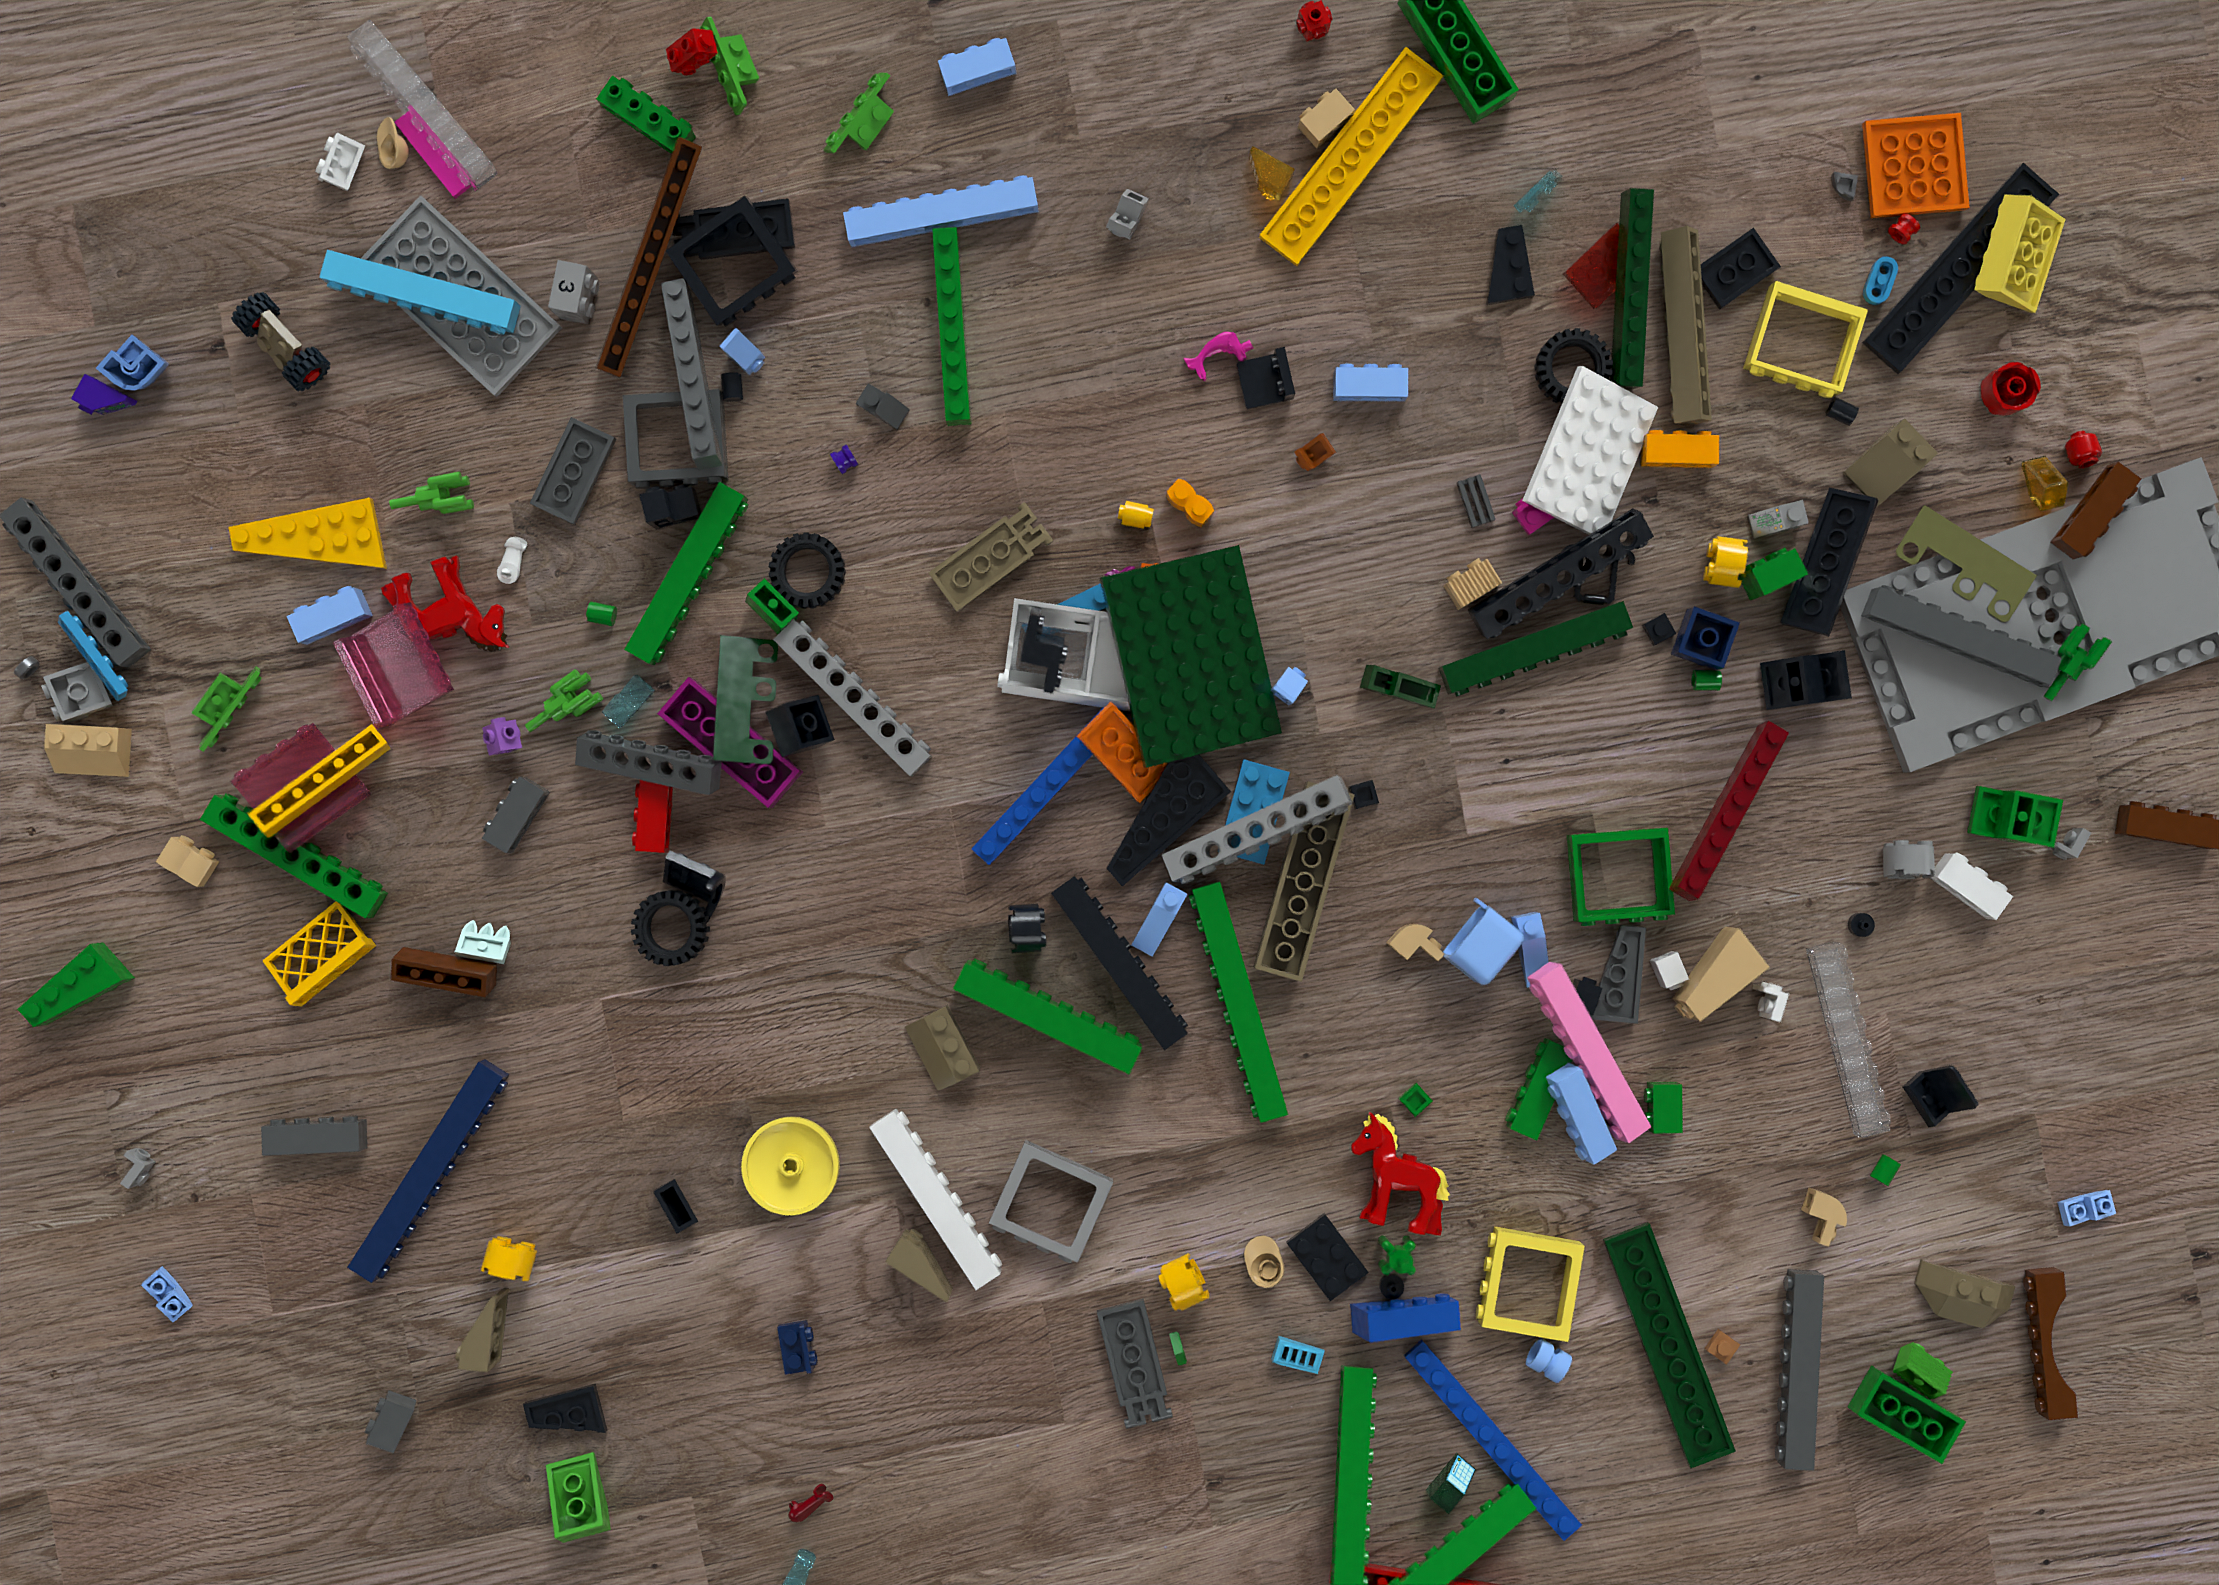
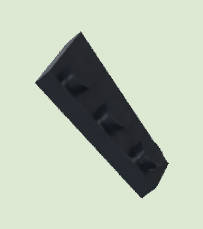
M1522 225L1497 230L1486 305L1532 298L1535 295Z

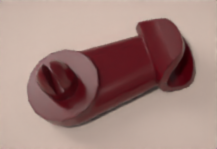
M824 1484L816 1486L813 1490L814 1495L804 1502L797 1503L796 1501H791L792 1504L789 1503L790 1512L788 1518L792 1522L797 1523L805 1520L824 1502H831L833 1500L832 1493L826 1491Z

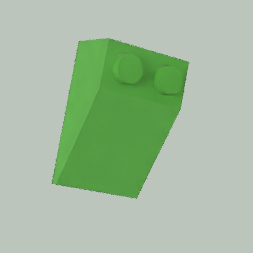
M592 1452L547 1464L546 1471L555 1539L565 1543L611 1530L608 1505L595 1453Z

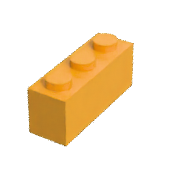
M1651 430L1649 434L1644 435L1641 448V467L1713 468L1719 464V435H1711V431H1699L1697 435L1687 434V431L1683 430L1673 431V434H1663V430Z

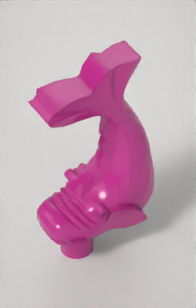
M1226 331L1211 339L1197 357L1183 359L1188 369L1196 370L1201 381L1206 382L1207 375L1203 367L1205 358L1211 357L1216 353L1228 352L1229 354H1234L1239 361H1244L1247 358L1245 353L1253 349L1250 340L1240 344L1234 332Z

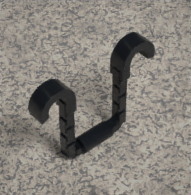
M1574 544L1566 546L1562 551L1566 550ZM1630 551L1626 557L1628 558V564L1632 566L1635 563V556ZM1584 558L1579 561L1578 568L1583 567ZM1618 562L1611 563L1609 596L1607 598L1603 595L1584 594L1582 596L1580 594V585L1574 587L1573 596L1578 602L1583 601L1586 604L1604 605V603L1609 605L1614 601Z

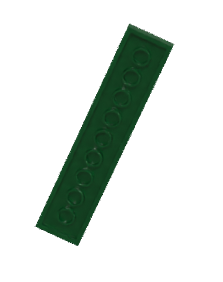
M1647 1222L1604 1238L1603 1242L1688 1466L1692 1469L1736 1452L1651 1225Z

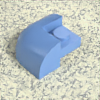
M131 335L117 352L111 350L96 369L111 382L123 389L141 390L154 383L169 364L136 336Z

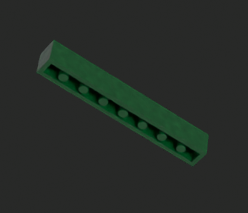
M1630 188L1621 193L1612 342L1613 365L1611 370L1613 372L1610 381L1624 389L1643 387L1654 189Z
M1621 601L1443 665L1438 669L1447 694L1455 693L1457 697L1468 693V687L1477 685L1478 689L1491 685V679L1500 676L1502 681L1515 676L1513 671L1522 668L1523 672L1537 668L1536 663L1545 660L1546 664L1560 660V654L1567 652L1571 656L1582 652V646L1590 644L1591 648L1605 644L1604 639L1613 636V639L1616 640L1627 636V630L1632 629L1633 625L1625 603Z

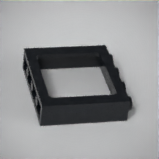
M743 196L666 250L668 256L717 326L724 324L727 327L737 320L735 315L741 311L747 313L757 306L755 301L761 297L765 300L775 294L776 290L774 288L781 283L784 286L796 279L794 274L798 272L747 196ZM743 214L778 265V270L725 308H720L684 254Z

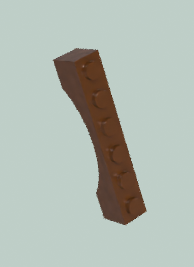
M2055 1267L2025 1269L2026 1277L2023 1279V1285L2027 1291L2028 1298L2025 1307L2030 1319L2028 1335L2032 1340L2030 1358L2034 1364L2035 1374L2032 1376L2037 1392L2035 1408L2039 1415L2047 1420L2078 1418L2076 1393L2067 1385L2059 1373L2052 1350L2054 1319L2060 1305L2066 1298L2064 1272Z

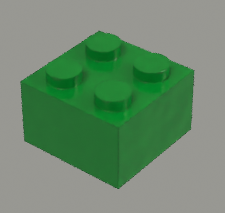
M1785 547L1765 556L1766 562L1762 558L1746 565L1744 574H1739L1738 577L1742 581L1745 592L1751 601L1808 575V572L1796 548L1787 551Z

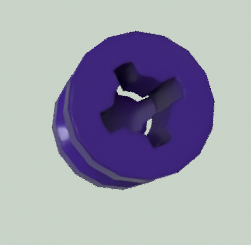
M846 444L842 446L840 451L830 453L842 475L847 472L848 468L859 465Z

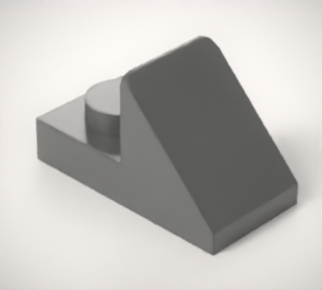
M869 383L856 402L857 406L898 430L910 410L889 393H884Z

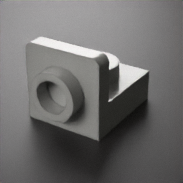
M2073 828L2065 835L2063 839L2064 845L2055 842V847L2050 849L2054 850L2053 854L2064 860H2067V858H2078L2091 832L2084 828Z

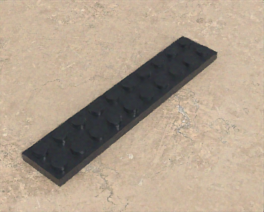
M2024 162L2018 166L1862 342L1897 374L1904 370L1974 291L1975 281L1980 273L1983 256L1987 251L1991 239L1990 234L1995 226L1998 208L2003 201L2004 195L2032 196L2047 207L2059 195Z

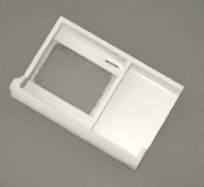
M1014 598L1004 674L1000 673L998 678V687L1002 688V693L1105 708L1109 702H1112L1119 710L1131 712L1107 612ZM1032 606L1041 608V615L1045 616L1042 633L1064 638V645L1068 646L1065 665L1060 664L1059 666L1060 669H1063L1060 687H1054L1053 694L1043 692L1047 668L1020 662Z

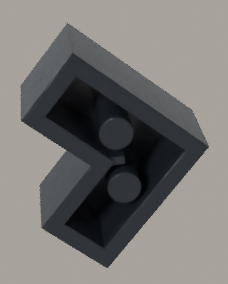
M687 484L676 486L674 491L667 492L663 488L660 489L658 486L645 489L646 493L639 494L646 523L655 529L696 520L701 515L696 490L693 487H688Z

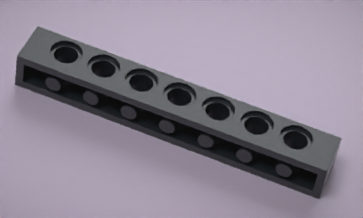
M1632 508L1467 611L1481 635L1486 639L1495 638L1509 625L1513 626L1520 623L1527 614L1541 610L1545 603L1561 598L1565 591L1571 587H1578L1589 576L1603 572L1607 565L1623 560L1628 552L1647 545L1648 540L1654 536L1642 512ZM1627 532L1626 540L1620 542L1621 535ZM1606 545L1605 553L1599 555L1600 548ZM1582 558H1586L1585 565L1578 568L1579 561ZM1565 570L1564 578L1558 581V574ZM1544 583L1543 591L1541 593H1537V587L1540 584ZM1523 596V603L1516 606V600ZM1499 609H1503L1502 616L1495 619V613Z

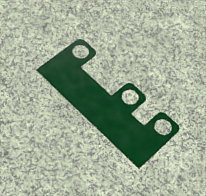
M720 635L713 760L770 764L772 762L773 743L769 740L749 739L751 700L773 701L776 698V681L773 678L752 676L753 661L765 663L777 661L778 644L774 640ZM762 644L771 645L774 650L773 655L769 658L761 657L758 653L759 646ZM761 682H767L770 684L772 691L768 696H760L756 691V686ZM762 744L768 748L769 754L765 759H758L754 756L753 749L756 745Z

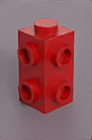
M692 28L666 48L671 72L682 73L684 76L696 73L698 68L708 64L710 59L718 54L712 30Z

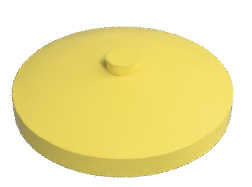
M801 1117L775 1119L758 1129L745 1147L741 1164L743 1181L751 1197L763 1208L780 1215H799L819 1206L833 1191L840 1169L839 1154L830 1135L815 1122Z

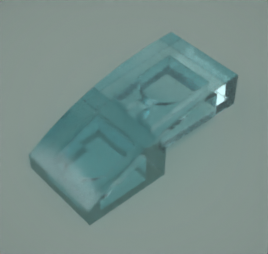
M634 675L623 690L613 697L602 713L617 727L621 728L641 708L655 690L641 677Z

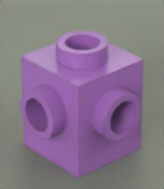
M505 717L490 720V725L483 727V740L487 745L489 756L509 753L522 748L521 734L516 720L506 721Z

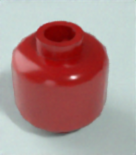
M2085 431L2073 433L2070 436L2071 439L2064 446L2069 462L2081 469L2098 463V459L2102 455V449L2097 436L2094 433H2086Z

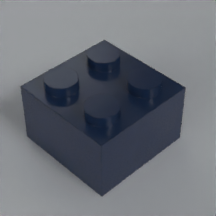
M1695 606L1686 609L1671 655L1713 670L1723 669L1740 622Z

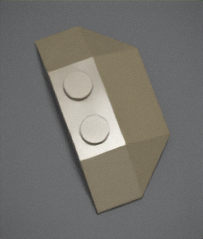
M1920 1260L1915 1279V1285L1921 1291L1936 1316L1983 1329L2010 1309L2015 1286L1924 1260Z

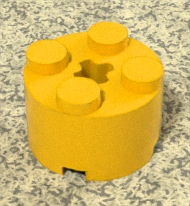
M1717 536L1716 539L1713 538L1707 548V557H1710L1711 560L1708 566L1705 567L1703 580L1708 581V584L1739 588L1742 581L1738 580L1739 573L1744 574L1748 547L1744 546L1748 541Z
M497 1236V1238L488 1241L481 1267L482 1272L488 1270V1274L501 1278L515 1280L517 1275L523 1276L522 1281L530 1280L537 1251L534 1250L535 1244L528 1242L512 1244V1239Z
M1189 1253L1162 1265L1160 1269L1161 1275H1158L1164 1289L1168 1288L1171 1294L1169 1299L1175 1311L1179 1309L1183 1311L1209 1298L1208 1290L1203 1291L1202 1285L1205 1284L1203 1275L1195 1260H1189Z

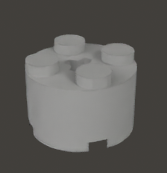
M1908 840L1893 841V843L1884 844L1882 848L1884 878L1915 879V877L1920 875L1923 878L1935 877L1933 841H1918L1917 844H1909Z

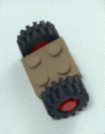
M255 293L254 297L252 295L249 296L247 301L243 300L241 302L242 305H238L235 308L237 311L232 313V322L246 337L257 335V343L261 350L267 352L273 358L279 369L284 370L282 372L283 377L296 391L302 392L305 389H310L311 385L315 386L318 380L321 381L323 379V375H327V370L330 369L329 365H331L330 362L315 347H308L305 351L301 350L302 344L278 320L277 316L280 315V308L266 293Z

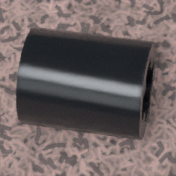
M737 372L721 374L723 401L736 402L743 400L741 374Z
M1834 397L1825 415L1850 426L1858 414L1859 407Z

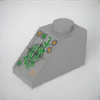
M1803 500L1748 515L1753 539L1799 528L1809 523Z

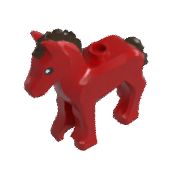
M457 555L449 560L447 557H441L430 562L445 597L439 599L423 611L413 603L410 590L413 579L410 573L407 572L395 576L391 579V583L381 587L382 594L393 606L395 614L399 616L398 619L393 620L396 623L395 626L401 628V633L413 641L435 639L441 636L444 639L457 634L456 630L462 628L471 644H476L480 650L495 652L496 650L501 651L502 647L509 648L505 641L508 635L504 633L503 624L505 609L501 605L496 604L491 606L485 617L482 616L480 610L466 594L465 587L460 580V562Z

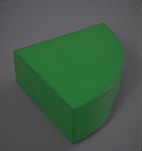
M1177 1331L1169 1333L1178 1366L1186 1364L1187 1359L1179 1333Z

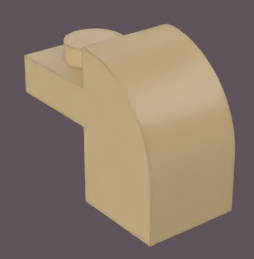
M1408 924L1399 928L1386 942L1406 960L1411 957L1418 947H1421L1436 961H1439L1445 955L1440 950L1443 947L1432 937L1430 940L1427 939L1433 930L1419 924Z
M1808 1188L1801 1210L1819 1218L1812 1240L1829 1247L1830 1242L1836 1236V1224L1846 1227L1847 1214L1845 1208L1836 1198L1824 1192Z

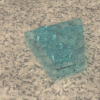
M1550 170L1514 207L1519 213L1525 210L1530 212L1538 205L1539 201L1537 199L1544 193L1546 195L1549 194L1558 185L1556 182L1563 176L1557 170Z

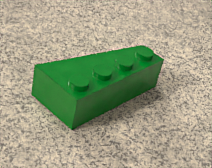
M104 942L89 944L17 1010L33 1027L48 1025L71 1013L78 1007L95 1000V998L116 989L125 982L133 980L135 977Z

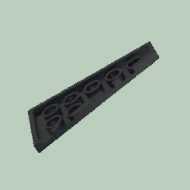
M1200 755L1168 762L1106 867L1122 887L1231 792Z

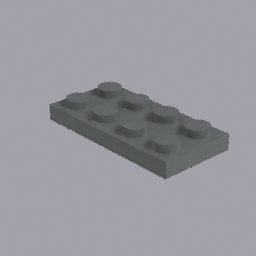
M571 417L530 504L576 525L616 442V438Z

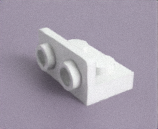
M336 133L334 138L329 136L324 150L328 151L326 159H320L315 171L319 174L317 180L321 182L326 181L348 191L365 145L339 133Z
M1762 982L1761 986L1753 984L1752 989L1765 993V996L1761 997L1758 1004L1759 1016L1781 1022L1789 994L1781 992L1783 987Z

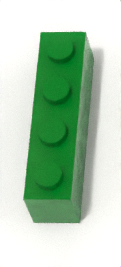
M1544 1038L1543 1042L1540 1041L1535 1050L1536 1059L1533 1064H1529L1525 1072L1527 1079L1524 1086H1520L1515 1095L1517 1102L1514 1108L1509 1109L1505 1118L1508 1128L1536 1141L1555 1101L1548 1091L1549 1084L1546 1077L1564 1065L1572 1063L1573 1060L1565 1053L1564 1046Z

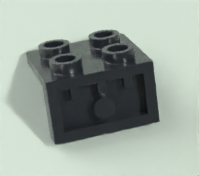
M1285 347L1276 348L1274 354L1237 362L1236 366L1246 409L1293 400L1295 390Z

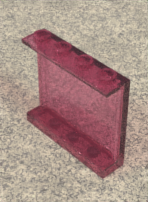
M411 602L393 606L395 610L351 636L339 638L333 642L375 729L391 726L454 690L450 678L440 662L439 655L435 652L428 633L424 630L418 618V613L413 608Z
M314 723L303 725L296 731L295 736L289 740L284 739L275 746L276 749L274 751L259 756L254 761V765L248 769L243 768L234 775V779L230 782L253 809L260 806L335 751ZM354 775L274 835L284 848L291 853L367 798L371 793L359 778Z

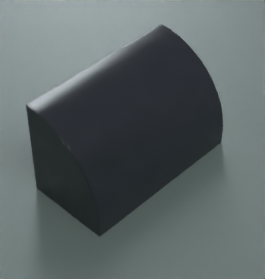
M675 1179L654 1189L653 1193L676 1234L698 1222Z

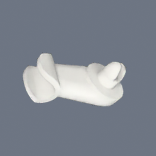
M510 537L504 544V547L507 548L497 569V576L505 584L514 583L520 575L522 552L527 548V542L520 537Z

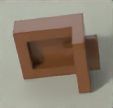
M1324 433L1319 434L1305 446L1294 451L1297 456V463L1302 469L1307 471L1315 469L1337 453Z

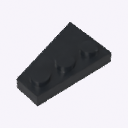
M596 1383L527 1401L523 1404L529 1428L607 1432Z

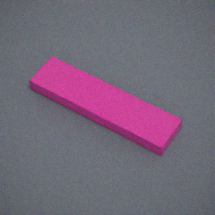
M411 108L394 122L455 199L474 185L414 108Z

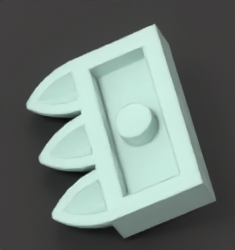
M470 921L461 932L455 949L456 956L504 964L511 944L508 927L503 926L493 936L494 931L491 923L483 926L479 933H477L475 921Z

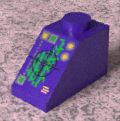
M84 374L71 397L72 400L79 403L77 408L91 415L94 411L105 415L135 406L138 402L87 374Z

